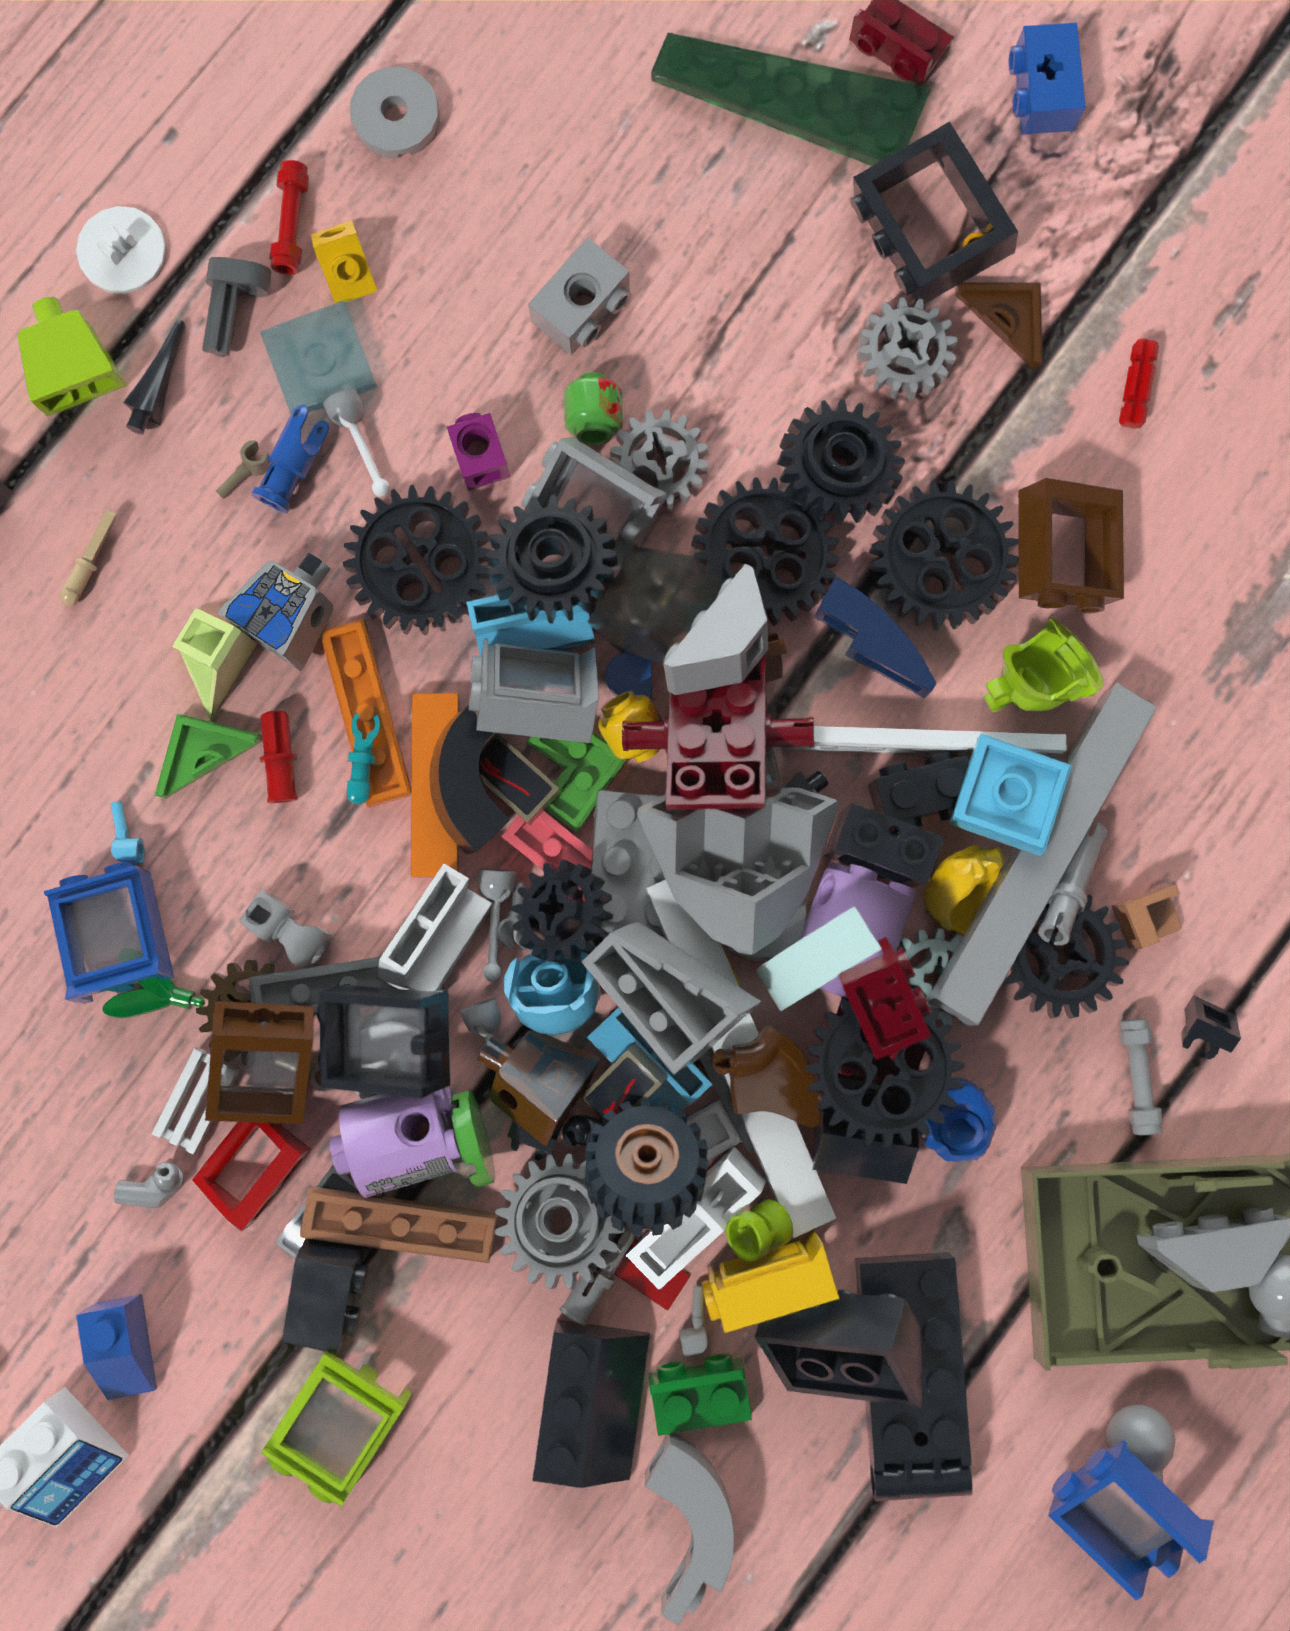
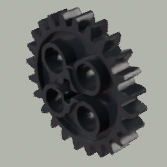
M754 477L749 491L737 481L732 489L733 497L724 490L719 491L716 499L718 505L708 502L704 510L707 518H699L696 523L695 529L701 534L693 536L691 546L701 551L693 555L691 565L704 566L698 573L696 581L711 582V586L705 595L708 599L719 594L723 583L728 578L736 576L731 571L730 564L736 562L744 565L747 564L754 569L765 614H768L771 624L773 626L778 624L782 612L792 622L799 615L798 606L803 611L810 612L815 605L813 598L822 600L827 593L824 585H830L836 577V574L828 568L835 567L840 561V557L829 551L835 549L840 541L836 537H826V534L834 525L833 520L820 522L818 519V506L803 512L802 506L806 498L804 496H801L799 499H790L788 497L794 485L792 482L783 492L778 490L777 478L774 477L767 489H763L758 477ZM742 519L749 521L753 524L755 532L749 534L741 532L736 527L735 521ZM789 526L794 528L798 532L800 539H787L782 535L780 527ZM729 543L733 547H735V549H727L725 544ZM759 546H766L767 554L771 555V557H764L763 549ZM796 553L803 554L804 557H805V559L802 560V559H800L798 556H796V555H794V554H796ZM775 570H788L793 574L795 583H782L778 580Z
M954 480L949 481L944 492H940L936 482L931 481L927 487L926 495L917 486H914L909 493L910 502L899 495L893 503L897 512L885 509L881 516V519L887 526L876 525L873 531V535L883 541L873 543L869 548L870 554L881 557V559L871 564L870 572L883 573L884 575L877 581L875 588H890L892 592L887 597L885 604L889 605L899 600L903 604L899 617H904L911 610L916 612V626H920L928 616L932 617L934 630H938L942 626L944 619L948 618L951 627L955 630L961 625L962 615L973 625L979 620L978 608L983 613L989 615L995 609L992 599L1002 602L1008 595L1001 585H1011L1017 578L1013 573L1006 570L1016 567L1019 563V557L1008 554V551H1011L1019 544L1018 539L1005 537V534L1014 523L1013 521L999 523L997 517L1004 509L1003 506L1000 505L989 510L985 506L990 494L985 493L978 500L973 499V485L971 484L965 488L962 494L956 493ZM950 517L959 519L964 525L965 533L958 535L950 532L945 526V519ZM925 520H931L934 525V533L925 524ZM910 535L916 536L922 541L924 551L920 553L910 552L904 546L903 538ZM940 549L942 553L950 552L953 557L948 562L945 557L938 559L935 556L936 552ZM966 558H976L984 567V575L976 576L969 573L965 568L964 560ZM926 576L938 578L943 585V593L937 595L929 593L923 586V578ZM955 580L963 586L962 592L956 590L954 586Z
M410 485L408 498L404 499L400 497L395 489H392V503L386 505L381 499L376 497L374 501L378 512L373 515L362 509L360 513L366 525L364 527L350 526V530L358 538V542L344 543V548L348 553L354 555L355 558L344 561L343 566L347 571L357 574L346 580L347 585L351 589H362L355 596V600L360 606L372 602L367 610V614L372 619L379 617L384 612L383 624L388 629L394 626L397 620H400L401 630L407 635L413 623L418 624L423 635L428 634L430 622H436L442 632L446 631V617L451 616L458 623L463 622L459 609L462 606L468 608L466 602L473 601L471 598L473 593L477 595H486L487 593L479 579L489 578L487 571L490 568L481 565V563L487 562L486 552L491 550L479 547L490 541L487 531L475 532L482 524L480 517L474 515L465 519L469 512L468 504L463 501L453 508L454 498L449 491L438 501L433 486L428 487L424 497H419L414 485ZM431 521L436 524V528L430 536L426 538L414 536V530L419 523ZM396 528L403 529L419 555L424 558L430 571L443 587L441 593H436L419 567L413 563L407 550L394 533ZM386 546L398 548L396 558L392 562L387 564L376 562L377 554L382 548ZM449 557H456L462 561L460 569L455 574L444 575L439 572L441 563ZM420 583L423 585V592L418 599L414 601L402 599V591L408 584Z
M843 998L840 1001L843 1015L839 1017L835 1013L827 1011L824 1017L831 1028L828 1030L822 1027H815L813 1033L823 1043L822 1045H809L806 1051L818 1058V1063L805 1066L806 1073L818 1075L819 1078L818 1081L808 1087V1092H823L825 1097L816 1106L817 1111L832 1108L835 1113L828 1125L833 1127L844 1120L848 1123L845 1138L847 1139L851 1138L858 1129L864 1131V1146H870L875 1135H881L884 1148H891L895 1134L899 1135L905 1146L912 1143V1129H915L922 1137H928L930 1131L926 1121L929 1119L940 1126L943 1125L946 1120L938 1110L939 1107L954 1109L957 1106V1103L947 1095L948 1090H961L964 1086L960 1081L951 1078L953 1072L965 1068V1063L951 1060L950 1054H953L962 1047L961 1043H946L944 1039L953 1028L952 1025L936 1027L934 1022L940 1012L938 1009L932 1010V1014L923 1017L931 1037L910 1046L922 1047L928 1053L930 1061L928 1068L924 1071L911 1069L905 1062L904 1057L905 1050L908 1047L898 1050L890 1066L896 1072V1076L888 1074L882 1080L870 1106L865 1107L862 1105V1098L878 1069L872 1064V1060L880 1062L884 1057L876 1060L871 1047L861 1038V1026L850 1002ZM845 1065H854L861 1069L864 1074L862 1088L858 1090L845 1089L838 1080L839 1069ZM896 1088L905 1094L907 1108L904 1113L894 1115L885 1110L882 1105V1095L885 1090Z

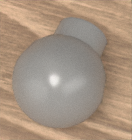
M1278 1254L1260 1284L1249 1286L1248 1289L1252 1303L1260 1312L1258 1328L1273 1336L1290 1338V1255Z
M1136 1404L1118 1410L1112 1416L1107 1426L1106 1441L1108 1448L1110 1449L1122 1440H1125L1127 1442L1126 1448L1163 1482V1469L1166 1468L1173 1458L1175 1435L1170 1423L1160 1412L1149 1406Z

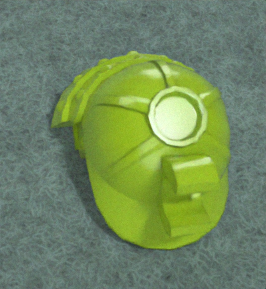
M1050 618L1042 631L1026 643L1008 645L1003 649L1004 665L1001 672L1002 677H997L986 683L989 693L985 694L983 698L992 712L999 711L1011 703L1025 711H1049L1068 700L1072 702L1081 697L1085 699L1089 696H1094L1103 688V677L1094 657L1080 639L1065 625Z

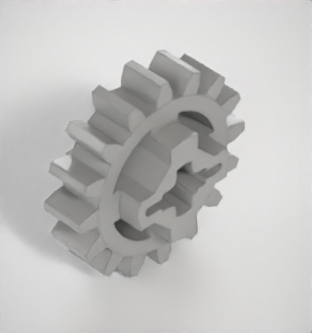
M901 297L895 310L885 302L879 311L880 317L871 313L866 322L868 329L861 330L858 342L864 346L859 348L857 360L868 361L864 366L862 375L863 377L872 375L877 377L874 385L876 391L885 384L890 386V398H895L899 390H905L908 399L913 400L919 387L926 395L930 394L935 386L934 381L942 384L949 373L946 368H951L955 362L956 355L949 351L954 350L957 344V337L946 336L952 322L945 320L939 323L936 318L940 308L936 306L929 313L924 311L923 299H918L914 308L908 307L905 297ZM884 331L886 345L878 352V338ZM935 346V361L930 366L928 363L930 357L927 353L931 347Z
M668 409L664 410L661 419H655L652 411L647 410L644 423L640 424L634 417L629 419L630 433L618 430L616 437L621 446L611 447V459L619 461L615 464L636 477L656 486L654 488L669 493L664 501L669 511L673 510V502L676 497H679L684 503L690 501L689 487L701 490L703 480L697 474H707L709 462L701 459L708 454V445L704 443L696 444L700 439L701 430L697 427L687 431V417L685 415L680 417L677 422L671 421L670 410ZM663 434L670 435L679 441L675 442ZM645 437L646 441L642 448L632 451L633 447ZM654 446L657 447L658 454H661L663 461H666L665 475L662 474L661 467H658L656 460H653ZM686 465H689L684 477L674 484L673 478L679 470L686 469ZM618 486L620 493L627 492ZM632 495V504L636 505L638 498Z

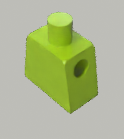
M55 297L41 298L33 303L32 309L38 323L21 329L17 337L30 401L48 417L127 386L94 328L79 310L63 313L60 302Z

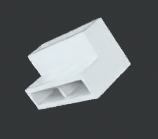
M443 864L379 959L378 977L397 989L439 991L490 913L492 903L467 889L468 877Z

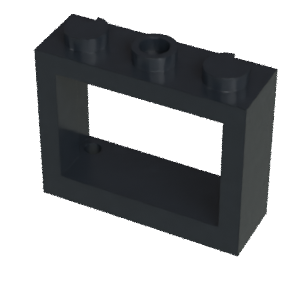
M950 121L853 177L854 197L850 198V203L857 214L858 220L861 223L868 221L874 231L872 240L876 250L882 259L885 260L888 257L891 259L897 269L894 271V277L899 288H902L905 296L912 294L916 302L918 299H923L924 304L1014 254L1016 251L1018 230ZM938 162L980 232L985 236L925 269L880 194L931 164Z

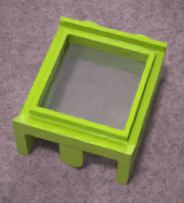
M324 1352L260 1453L269 1458V1465L278 1473L289 1477L294 1475L308 1484L311 1494L325 1503L335 1502L342 1507L404 1409L412 1392L404 1388L399 1397L375 1382L379 1374L372 1367L362 1365L358 1371L338 1358L336 1354Z

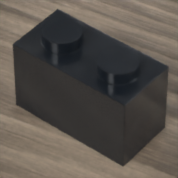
M305 1238L295 1257L282 1342L338 1354L345 1337H354L361 1313V1308L354 1306L355 1294H362L368 1273V1266L361 1264L364 1246Z

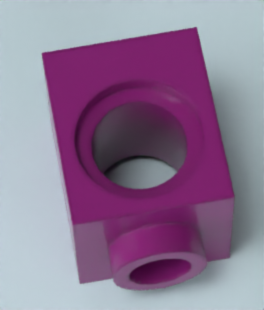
M469 413L456 419L455 424L447 426L468 491L511 477L490 413L484 415ZM475 441H484L489 444L487 451L482 455L473 456L468 454L466 450Z

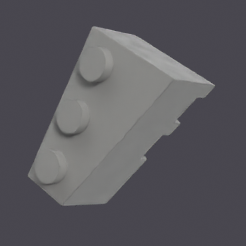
M638 921L612 931L582 961L588 971L673 1074L698 1060L761 1002Z

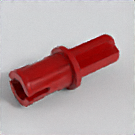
M268 711L261 715L264 756L259 757L260 762L265 763L267 803L294 802L298 800L293 761L297 760V754L292 753L289 717L286 711Z

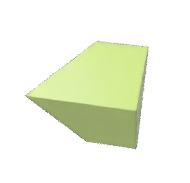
M195 608L172 647L180 651L211 721L257 643L235 626Z

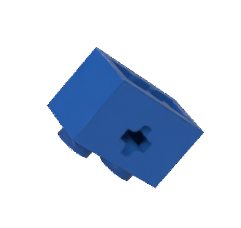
M1077 22L1023 26L1016 45L1010 47L1008 58L1010 75H1016L1017 88H1015L1013 93L1012 108L1014 117H1020L1021 135L1074 131L1086 109Z

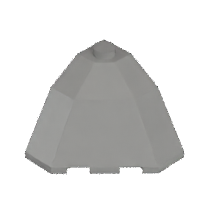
M780 788L778 795L766 797L765 808L666 810V794L639 807L638 818L677 903L712 940L728 945L736 952L754 955L781 936L808 894L838 810L839 800L801 788Z

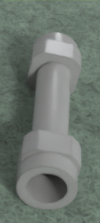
M1130 1019L1119 1021L1120 1044L1127 1045L1135 1109H1129L1128 1112L1133 1134L1150 1135L1162 1133L1161 1108L1154 1107L1147 1053V1043H1153L1149 1020Z

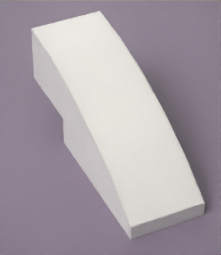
M733 1146L707 1171L701 1201H697L696 1211L690 1218L683 1215L682 1225L672 1230L669 1224L664 1225L663 1234L653 1236L652 1230L649 1229L628 1251L626 1256L658 1289H661L725 1230L728 1221L733 1216L739 1214L761 1194L767 1179Z

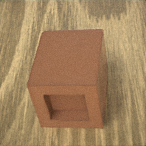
M1176 884L1162 886L1112 905L1116 918L1121 924L1120 928L1124 938L1128 942L1127 946L1129 949L1148 947L1160 942L1159 938L1181 930L1180 920L1170 898L1180 893Z

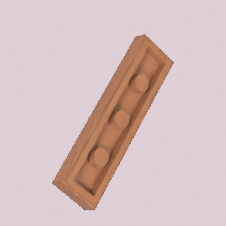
M309 1186L300 1229V1238L490 1263L498 1215L495 1212L376 1195L364 1198L360 1193Z

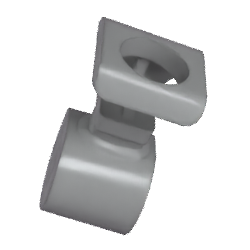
M260 889L239 921L266 942L273 943L274 940L279 939V942L286 949L289 960L293 964L303 969L314 967L335 934L325 929L303 926L292 919L295 912L293 908L268 891Z

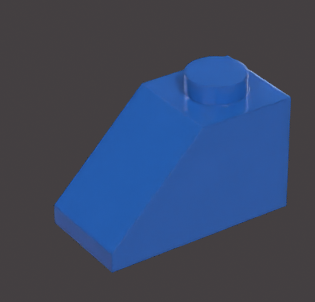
M142 1294L97 1302L76 1315L83 1363L107 1400L151 1392L157 1389Z

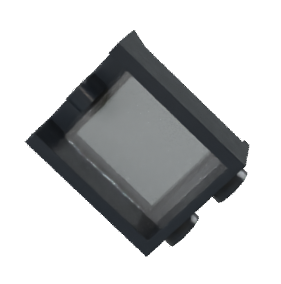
M343 984L319 992L317 1018L320 1024L318 1065L321 1070V1088L424 1098L450 1086L448 990L418 991Z

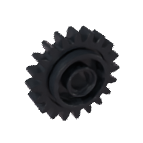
M840 399L835 411L831 410L825 400L821 401L816 413L811 408L806 407L800 420L793 418L787 430L788 433H784L779 447L783 451H781L777 459V465L786 467L782 472L780 482L794 483L788 495L790 499L801 495L806 498L802 506L803 512L810 510L814 505L818 506V519L820 521L826 518L829 511L835 513L838 525L843 523L848 512L856 523L861 522L866 511L872 516H876L883 506L882 503L889 504L895 495L894 490L898 488L903 479V476L898 472H900L905 464V459L894 456L900 449L902 442L887 440L893 429L892 425H886L882 428L876 426L880 416L879 412L871 414L868 418L863 417L862 403H858L853 412L847 411L844 399ZM833 457L845 460L849 466L838 464Z
M555 495L550 496L546 508H542L536 498H531V512L529 513L524 512L518 506L513 507L516 521L511 522L503 518L499 520L503 535L490 534L489 539L494 550L486 552L488 565L492 567L487 572L491 584L497 585L495 589L500 600L510 598L509 604L513 613L518 612L526 605L530 621H533L541 610L545 611L549 624H553L556 612L562 610L565 617L571 621L574 617L573 607L576 605L589 613L591 611L589 596L600 600L605 599V590L601 583L614 584V572L611 568L618 565L617 552L613 551L616 547L614 535L606 533L607 524L605 518L594 520L593 508L590 505L577 513L575 498L572 497L563 508L558 506ZM549 555L562 556L555 563L542 562Z

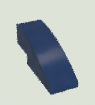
M836 576L818 607L814 618L853 639L845 656L925 699L933 691L936 681L923 657L908 636L883 609L861 591Z

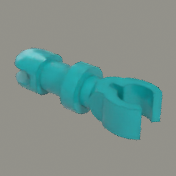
M356 713L352 719V733L355 740L353 752H348L347 762H352L350 780L347 781L346 794L348 800L356 805L365 803L370 796L371 765H376L377 756L372 755L373 741L378 736L380 720L377 715L373 717L375 727L373 731L367 733L365 740L362 739L363 732H360L357 728V721L360 715Z

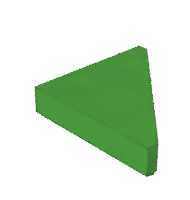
M177 714L154 796L165 799L260 744L262 735Z

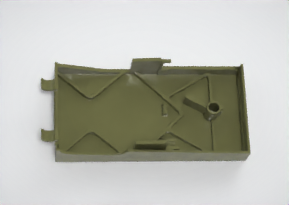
M1290 1154L1021 1167L1034 1359L1046 1371L1051 1370L1052 1366L1208 1359L1209 1369H1242L1288 1365L1287 1357L1278 1351L1290 1350V1338L1273 1336L1258 1328L1260 1312L1255 1308L1250 1299L1248 1287L1212 1293L1191 1286L1140 1247L1137 1235L1153 1233V1225L1164 1222H1182L1183 1227L1199 1225L1198 1217L1206 1215L1225 1214L1228 1215V1220L1243 1218L1242 1211L1244 1209L1255 1207H1272L1273 1214L1290 1217ZM1290 1237L1279 1254L1290 1255Z

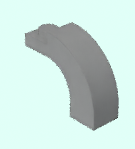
M673 1433L665 1436L645 1470V1487L674 1504L684 1514L692 1531L689 1548L661 1596L662 1616L679 1625L687 1611L694 1613L701 1603L706 1591V1585L703 1582L721 1592L732 1564L734 1528L728 1495L718 1472L698 1448L686 1439Z

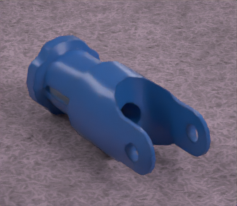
M299 405L292 411L268 458L271 464L260 486L254 487L251 492L252 496L258 501L283 513H288L290 509L288 502L299 480L306 478L329 431V424L326 421H319L312 428L307 440L301 444V429L309 414L308 407L305 405Z

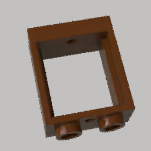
M1044 478L1019 490V599L1038 601V607L1061 608L1066 605L1076 606V611L1079 613L1102 612L1105 610V605L1124 599L1123 490ZM1052 514L1085 519V587L1052 582Z

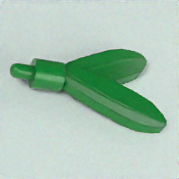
M124 948L120 951L121 963L143 957L141 951L132 948ZM153 977L138 982L145 989L113 996L104 1004L102 1011L110 1017L124 1019L155 1012L170 1005L185 1009H191L192 1005L202 1007L205 1005V1000L195 997V991L176 987L171 979L164 981Z

